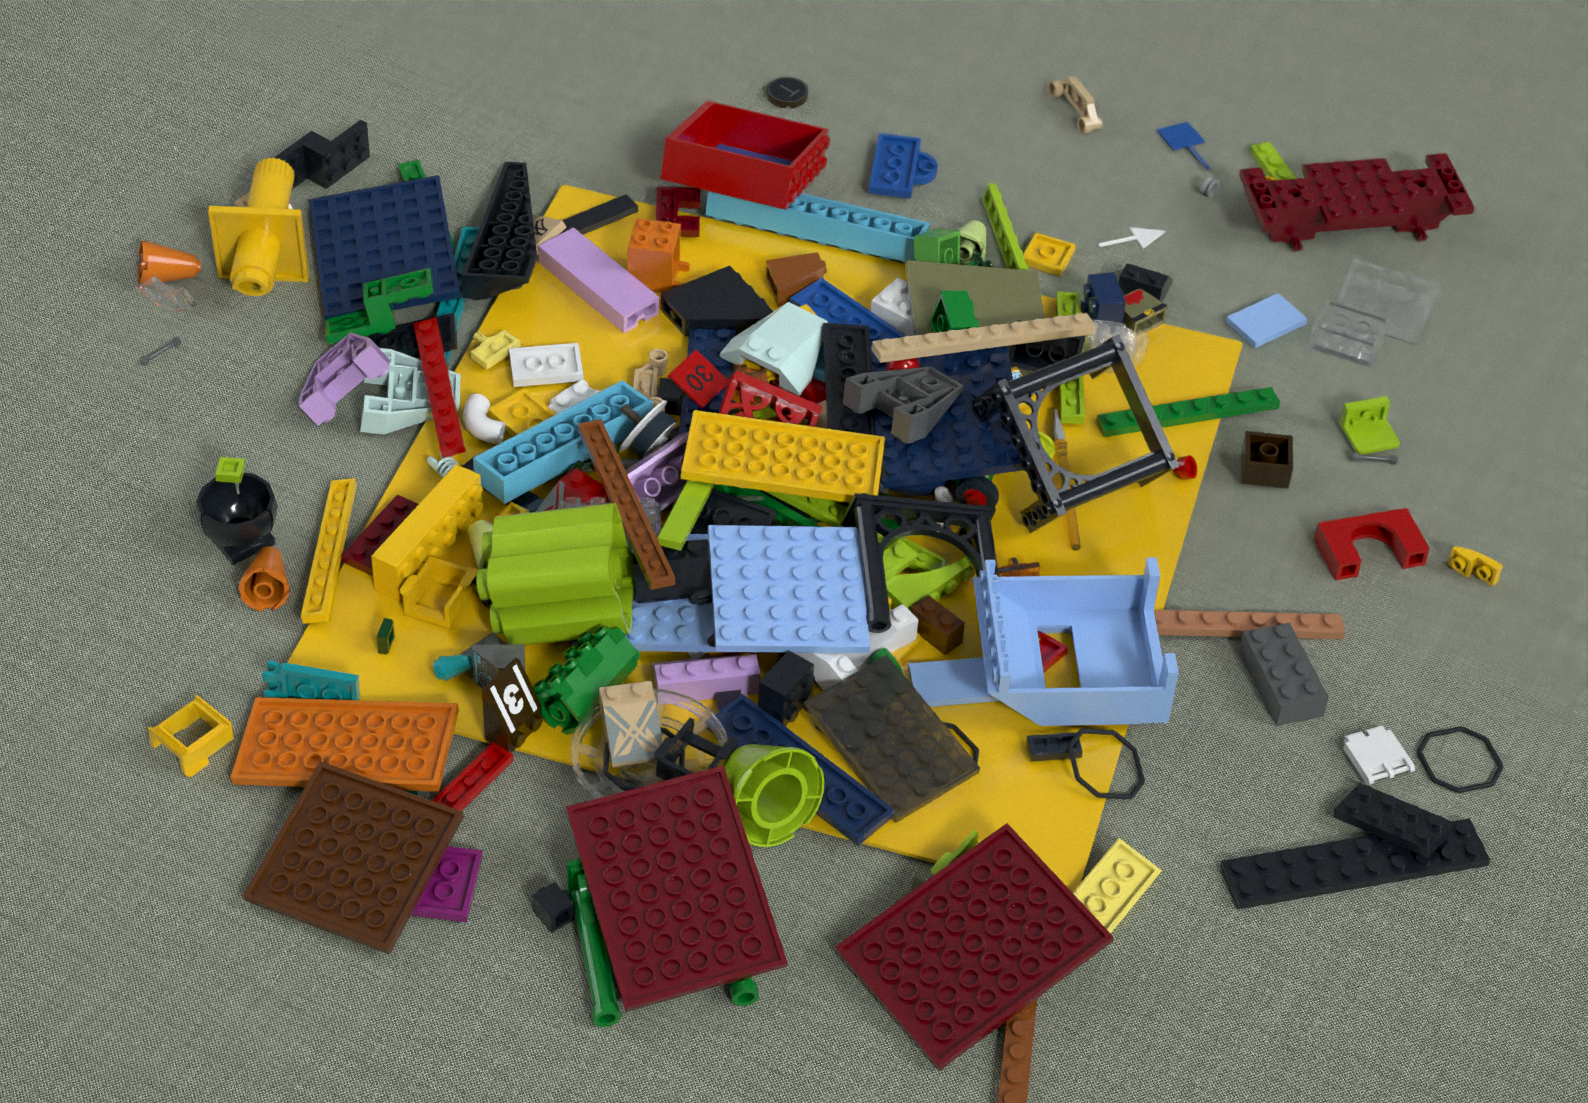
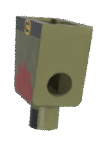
M1121 289L1126 301L1122 328L1132 339L1165 323L1168 307L1166 304L1142 289H1137L1129 294Z

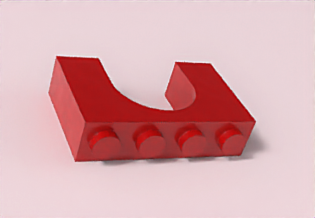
M1408 508L1317 523L1314 541L1335 581L1358 577L1362 559L1353 542L1362 538H1372L1387 544L1394 552L1402 569L1424 566L1426 564L1430 548Z

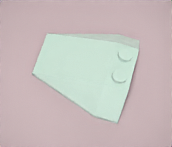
M788 302L732 338L720 353V357L738 366L747 358L779 374V386L800 396L812 380L823 342V323H828V321Z

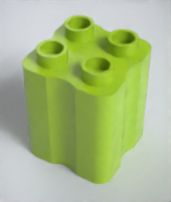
M616 503L496 516L494 518L493 531L482 534V552L485 561L488 563V568L477 571L478 594L481 600L491 599L493 603L490 606L492 630L494 634L504 633L508 644L533 645L577 640L581 634L588 630L593 633L603 625L610 629L618 627L623 630L625 635L631 633L633 617L632 600L635 591L633 553L626 539Z

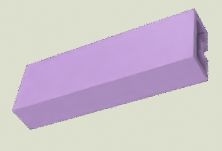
M574 227L538 246L539 263L623 333L638 326L639 320L647 321L659 314V296Z

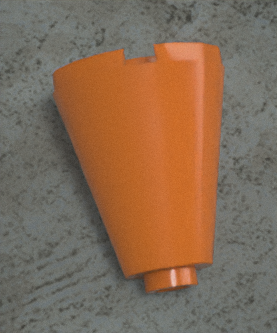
M140 241L138 257H140L138 283L140 285L147 286L195 278L196 273H200L201 260H197L196 255L153 242Z
M267 546L258 551L241 577L239 592L242 601L250 608L258 611H264V608L275 610L285 604L289 597L290 588L281 552L277 548Z

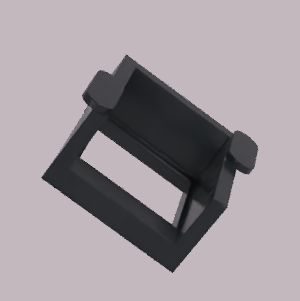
M689 718L674 738H666L655 751L654 757L657 759L656 776L666 781L694 773L674 763L688 745L715 758L706 770L723 766L726 759L735 751L738 739L731 737L721 747L694 734V719Z

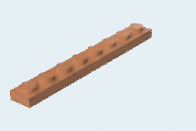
M1154 610L1158 635L1242 637L1243 631L1285 623L1291 624L1298 638L1343 639L1345 635L1341 614Z

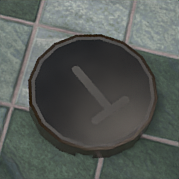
M780 77L768 84L767 98L773 105L780 108H786V106L796 108L807 101L808 87L802 80L797 78Z

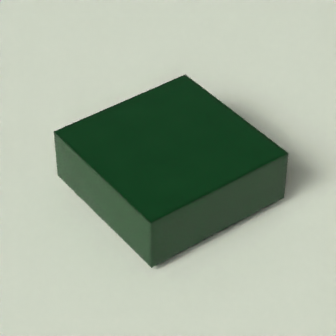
M384 618L377 634V646L379 654L387 655L395 638L393 619Z

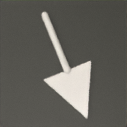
M1129 227L1134 236L1102 242L1098 246L1104 247L1137 240L1142 249H1144L1164 234L1165 231Z

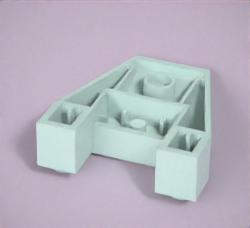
M379 348L389 358V370L382 377H376L372 381L367 376L364 379V383L386 385L387 395L386 398L364 396L360 432L384 435L433 419L421 360L392 349ZM448 370L458 411L461 374Z

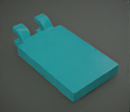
M272 660L267 662L268 671L264 670L262 673L263 682H269V689H265L264 698L360 700L359 675L284 662L280 666L278 662Z

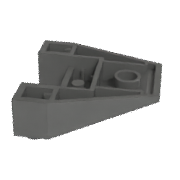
M931 366L868 372L846 378L843 404L858 414L877 408L892 417L891 434L908 444L923 439L928 435L963 391L964 385Z

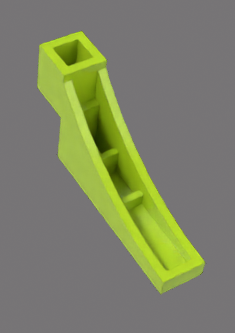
M966 556L955 563L928 572L895 575L886 582L888 597L892 599L891 610L903 604L911 612V607L928 595L938 601L944 594L952 593L963 581L968 582L974 576L975 568L972 562Z

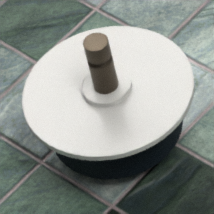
M666 400L660 402L644 418L640 417L627 404L620 409L636 425L621 445V451L631 446L642 460L668 441L667 436L676 426L677 420L663 411L667 404Z

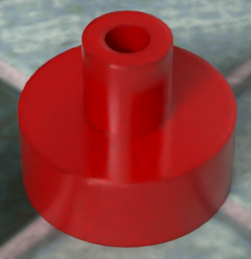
M1191 455L1179 457L1177 460L1179 467L1172 470L1175 475L1178 474L1182 480L1194 479L1197 475L1195 459Z

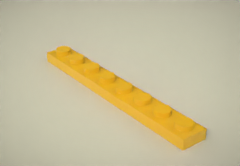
M355 478L331 481L301 612L303 624L328 621L357 488Z

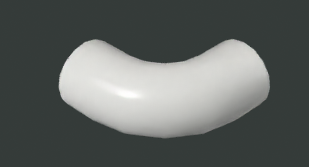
M471 394L465 403L462 416L466 429L479 440L495 445L501 444L505 434V422L488 418L486 414L490 408L489 400L483 395Z

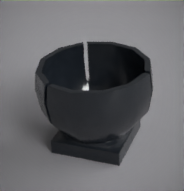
M252 473L243 474L242 481L239 483V495L236 483L216 481L215 477L201 488L196 501V512L204 534L212 540L232 565L257 554L263 547H271L276 544L275 537L270 533L277 517L278 504L269 482Z

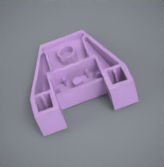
M351 332L348 333L315 361L299 396V407L318 426L322 422H329L335 416L336 403L367 376L372 381L376 377L380 378L387 373L390 366L389 358L370 338Z

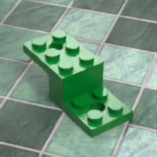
M431 268L363 283V301L366 309L326 318L325 337L327 344H337L350 332L368 337L370 334H386L392 331V329H396L393 302L400 304L409 298H425L434 293Z

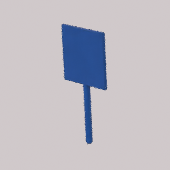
M1189 122L1156 130L1173 151L1187 147L1207 170L1210 169V166L1192 147L1193 145L1205 143V140Z

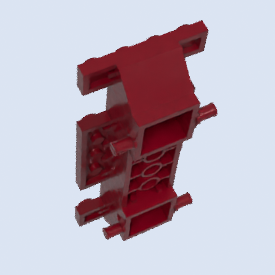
M1447 153L1426 155L1425 163L1428 168L1392 171L1386 158L1303 164L1301 172L1304 178L1267 181L1262 168L1240 169L1239 173L1245 188V196L1262 230L1268 231L1272 242L1291 243L1296 252L1297 249L1298 252L1303 249L1300 241L1314 239L1316 232L1394 226L1397 232H1415L1419 241H1425L1428 238L1425 231L1438 229L1440 222L1449 215L1473 214L1475 209Z

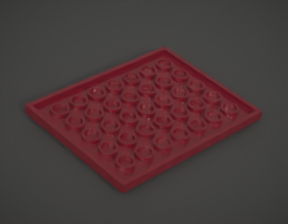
M724 765L566 807L570 827L625 1012L787 967L788 962Z
M1006 823L835 946V950L940 1071L1113 942V935L1012 827Z

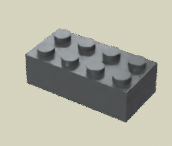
M1285 623L1243 631L1239 653L1276 726L1324 717L1329 696L1291 624Z

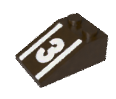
M515 657L482 688L485 740L489 743H496L510 753L516 748L521 747L526 738L533 731L536 732L543 722L540 701L521 661Z

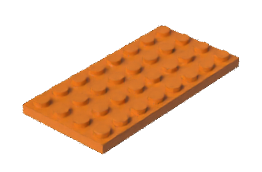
M256 697L230 779L233 785L306 787L321 761L400 790L439 792L459 713L458 703Z

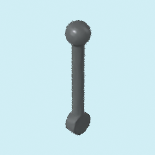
M174 337L171 343L147 357H141L140 363L147 365L149 360L171 347H178L182 342L181 339Z
M1357 452L1350 453V459L1353 461L1357 459L1389 461L1390 464L1394 465L1399 460L1396 455L1385 457L1362 455Z

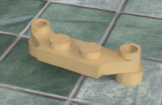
M1075 76L1068 77L1067 81H1049L1047 86L1049 96L1054 98L1064 94L1082 116L1077 120L1079 133H1091L1092 130L1102 128V119L1096 114L1094 98Z
M663 349L652 350L649 354V362L642 368L635 369L633 388L653 401V408L663 401V399L657 397L658 377L665 374V366L668 364V353Z

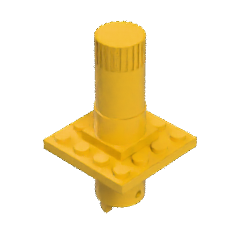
M267 158L262 161L260 160L256 164L246 207L209 206L208 214L218 278L230 279L232 290H237L248 296H263L269 293L274 286V281L309 282L310 275L302 210L288 209L295 174L292 167L284 160Z

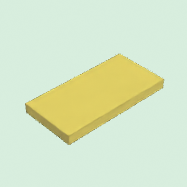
M1118 838L1074 890L1073 894L1112 933L1162 870Z

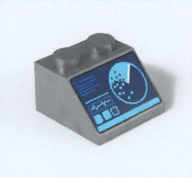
M524 644L472 645L474 683L479 687H485L515 657L521 661L526 672Z

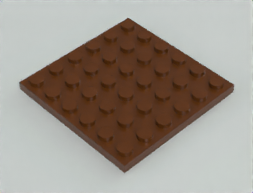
M320 761L243 894V898L246 902L390 955L464 818L463 812Z

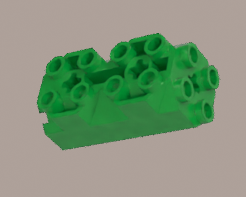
M603 625L593 633L588 630L577 638L579 642L563 653L566 663L562 665L558 662L551 666L547 671L549 675L539 680L533 686L542 706V718L549 726L554 729L557 725L564 728L561 732L566 735L579 732L600 708L599 688L621 685L637 667L640 652L629 642L622 629L618 627L610 629Z

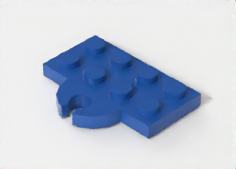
M879 133L868 193L911 198L913 185L927 184L936 178L938 163L931 155L920 152L921 138Z

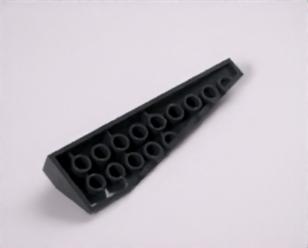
M524 162L504 163L461 274L463 298L472 300L488 299L527 284L530 281L537 261L527 164Z

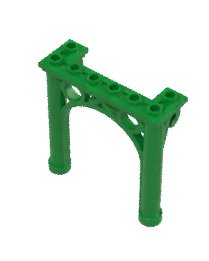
M577 858L566 861L567 892L574 904L593 1005L591 1009L592 1020L598 1027H609L619 1022L621 1015L606 945L581 860ZM752 977L728 983L733 1004L747 1006L759 999L758 987L753 982Z

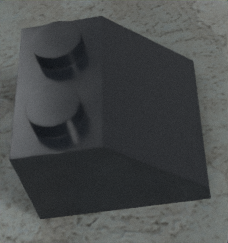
M1129 263L1125 265L1119 277V286L1125 293L1129 294L1137 289H1142L1163 302L1173 283V279L1168 275Z

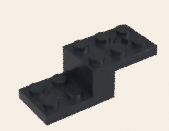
M359 120L332 141L314 131H310L275 156V159L284 160L294 170L295 176L292 189L306 179L327 189L362 162L366 161L370 157L367 123Z

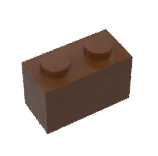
M926 596L911 607V613L918 619L917 633L941 653L946 655L963 643L965 622L931 596Z

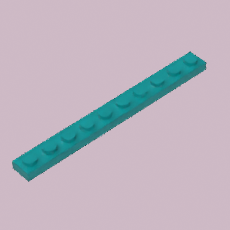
M462 227L454 254L461 297L441 301L436 315L454 313L457 322V332L467 298H463L461 274L480 227ZM452 350L449 352H445L447 366L450 360Z

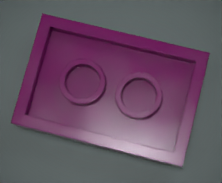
M448 846L417 903L413 916L467 922L483 859V850Z

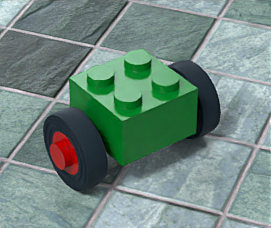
M995 474L952 480V484L955 485L954 495L957 502L995 507L999 499L998 488L992 482Z

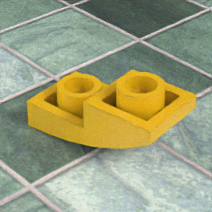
M1458 546L1452 548L1447 564L1467 578L1473 573L1490 586H1494L1498 582L1503 568L1502 564L1486 555Z

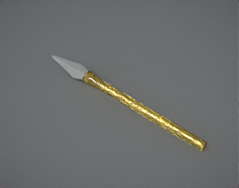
M1054 409L1053 434L1056 456L1058 457L1059 466L1069 471L1067 459L1068 443L1065 440L1058 412ZM1073 508L1066 511L1071 549L1077 551L1081 548L1076 511Z

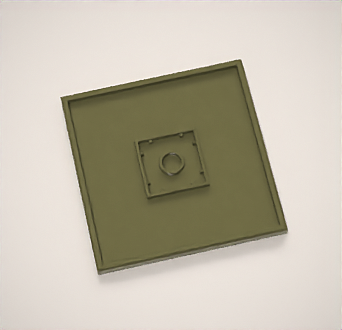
M907 260L905 263L914 336L933 333L930 318L941 291H968L970 300L974 303V315L979 321V327L1017 322V320L1045 319L1037 271ZM1011 345L1007 346L1008 354L1010 352ZM1019 368L1022 376L1033 372Z

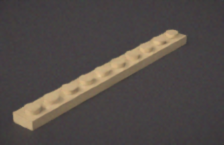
M1078 313L1068 316L872 341L871 349L879 362L882 363L1095 334L1096 325L1087 313Z

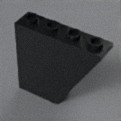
M730 265L661 293V311L684 336H689L690 329L699 328L736 330L737 336L774 312L767 305L766 301L757 295L753 287L748 285Z

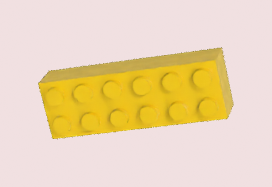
M455 464L371 557L376 591L401 601L403 595L400 593V588L410 575H417L430 556L440 559L445 550L455 543L456 538L467 530L471 521L481 514L484 506L482 503L483 488L481 486L480 474Z

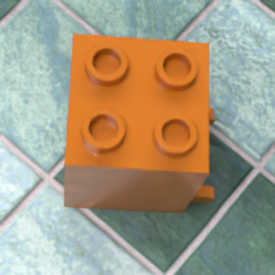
M636 218L628 244V272L653 292L662 293L682 285L683 283L675 282L678 271L687 272L690 269L688 262L680 261L681 224Z

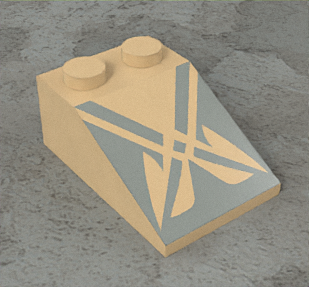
M645 681L600 687V712L612 767L657 761L654 753L662 744V736L652 682Z

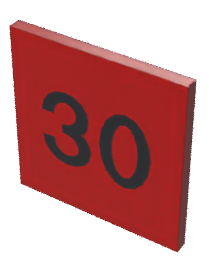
M697 350L691 353L668 375L701 409L728 383V379Z

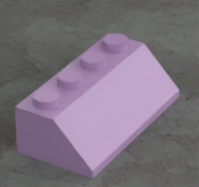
M752 652L651 663L658 705L715 699V692L741 690L743 695L758 694L760 669L757 656Z

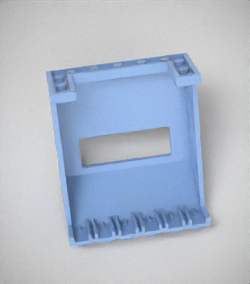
M1157 557L1146 558L1143 575L997 577V575H994L995 560H985L984 570L979 571V577H973L988 694L1039 726L1151 724L1153 722L1155 724L1158 722L1166 724L1169 722L1179 672L1175 653H1165L1164 659L1162 658L1154 615V606L1160 580ZM1037 631L1043 633H1072L1080 688H1046Z

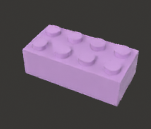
M689 432L678 435L625 470L648 519L676 501L687 480L681 479V470Z

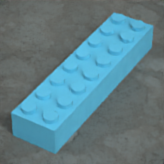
M622 380L473 458L474 472L481 475V486L505 504L569 470L577 461L581 460L584 462L590 459L578 432V423L601 419L613 445H616L625 440L636 427L620 409L627 404L640 417L644 418L653 409V401Z

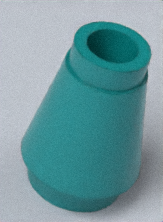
M470 654L439 656L433 662L435 675L439 680L444 679L447 681L473 669L472 656Z

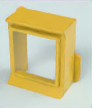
M430 556L418 574L410 575L400 588V593L403 595L404 615L450 629L453 618L473 590L471 583L477 576L478 570ZM432 582L456 588V591L445 605L444 612L418 605V602Z
M195 695L194 700L156 727H147L151 746L155 749L160 744H163L179 758L181 771L186 777H192L209 764L208 757L234 739L231 722L198 695ZM199 718L213 728L188 747L173 736Z

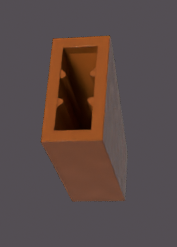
M818 252L766 260V280L778 306H783L790 302L792 296L820 278L824 279V274L827 273L826 263L824 260H821Z

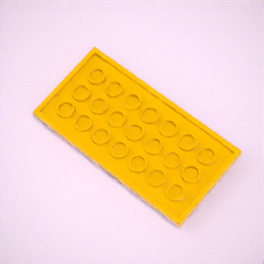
M694 410L681 470V479L850 503L855 493L878 496L885 437Z

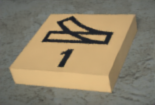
M537 216L533 220L537 255L539 254V245L558 236L567 228L562 220Z

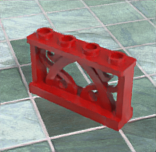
M736 370L729 377L718 414L728 415L729 410L737 408L741 409L742 412L734 416L755 419L752 411L762 410L768 404H772L780 422L798 425L803 418L808 419L807 426L815 427L823 406ZM735 389L740 391V403H731ZM754 397L761 400L760 405H750V403H755ZM782 409L789 411L790 414L784 417Z

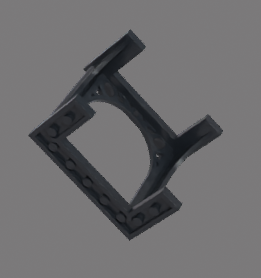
M1119 334L1109 338L1098 347L1008 382L1006 378L1000 380L971 401L972 411L980 423L986 422L1000 413V420L1009 432L1011 444L1017 450L1021 466L1027 472L1031 481V488L1038 496V501L1020 511L1023 524L1030 533L1043 528L1063 516L1068 510L1136 482H1139L1141 487L1146 486L1179 467L1178 461ZM1112 368L1151 453L1095 475H1079L1069 472L1056 464L1041 444L1037 429L1040 405L1045 396L1055 387L1090 374L1091 379H1094ZM1033 394L1036 395L1035 402L1030 398ZM1023 402L1029 405L1032 413L1030 415L1021 413L1018 403ZM1026 421L1029 422V424H1030V429L1028 428V426H1027V424H1026ZM1045 464L1049 466L1050 472H1048ZM1056 473L1060 474L1063 478V484L1060 489H1056L1052 481ZM1070 479L1074 480L1076 485H1070Z

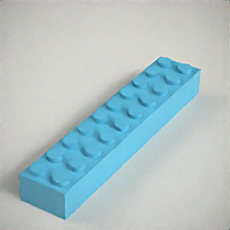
M708 191L705 215L712 216L716 220L725 219L733 221L738 225L746 224L754 226V228L759 230L775 231V233L780 235H793L798 239H810L823 245L831 244L844 250L852 249L859 251L861 254H873L883 259L899 260L904 264L907 260L917 261L914 258V236L927 232L930 229L929 222L801 193V196H798L795 202L791 203L786 210Z

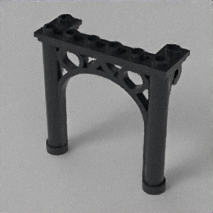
M855 493L840 523L841 526L856 527L869 632L882 633L891 628L883 553L884 549L891 542L899 538L911 535H924L944 540L957 547L969 558L975 568L977 577H979V571L984 570L985 560H995L994 575L1000 577L991 519L996 512L995 507ZM881 519L894 520L898 523L899 527L893 530L884 525ZM907 520H913L910 521L908 526H906ZM951 525L960 526L956 533L950 529ZM877 532L884 536L880 544H878Z

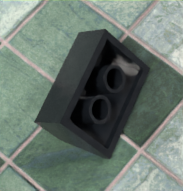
M1086 336L1011 345L1009 352L1010 365L1033 372L1082 353Z
M708 539L686 541L681 551L661 546L675 575V585L653 590L650 589L633 552L637 604L686 599L695 591L711 588Z

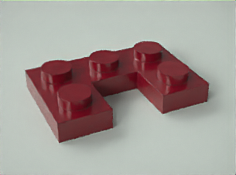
M657 187L656 221L681 224V237H699L700 216H678V208L700 209L701 189Z

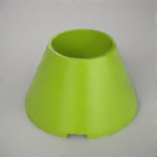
M748 744L732 752L723 764L748 842L754 846L772 847L795 837L793 833L803 823L807 826L819 808L824 792L823 770L819 767L815 757L803 749Z

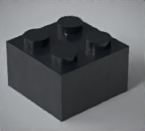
M788 650L759 681L758 706L784 726L789 722H794L799 711L804 706L807 707L813 700L814 664Z

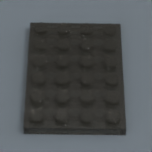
M888 655L881 657L803 703V709L867 789L895 810L892 818L895 823L977 775L980 771L978 764Z

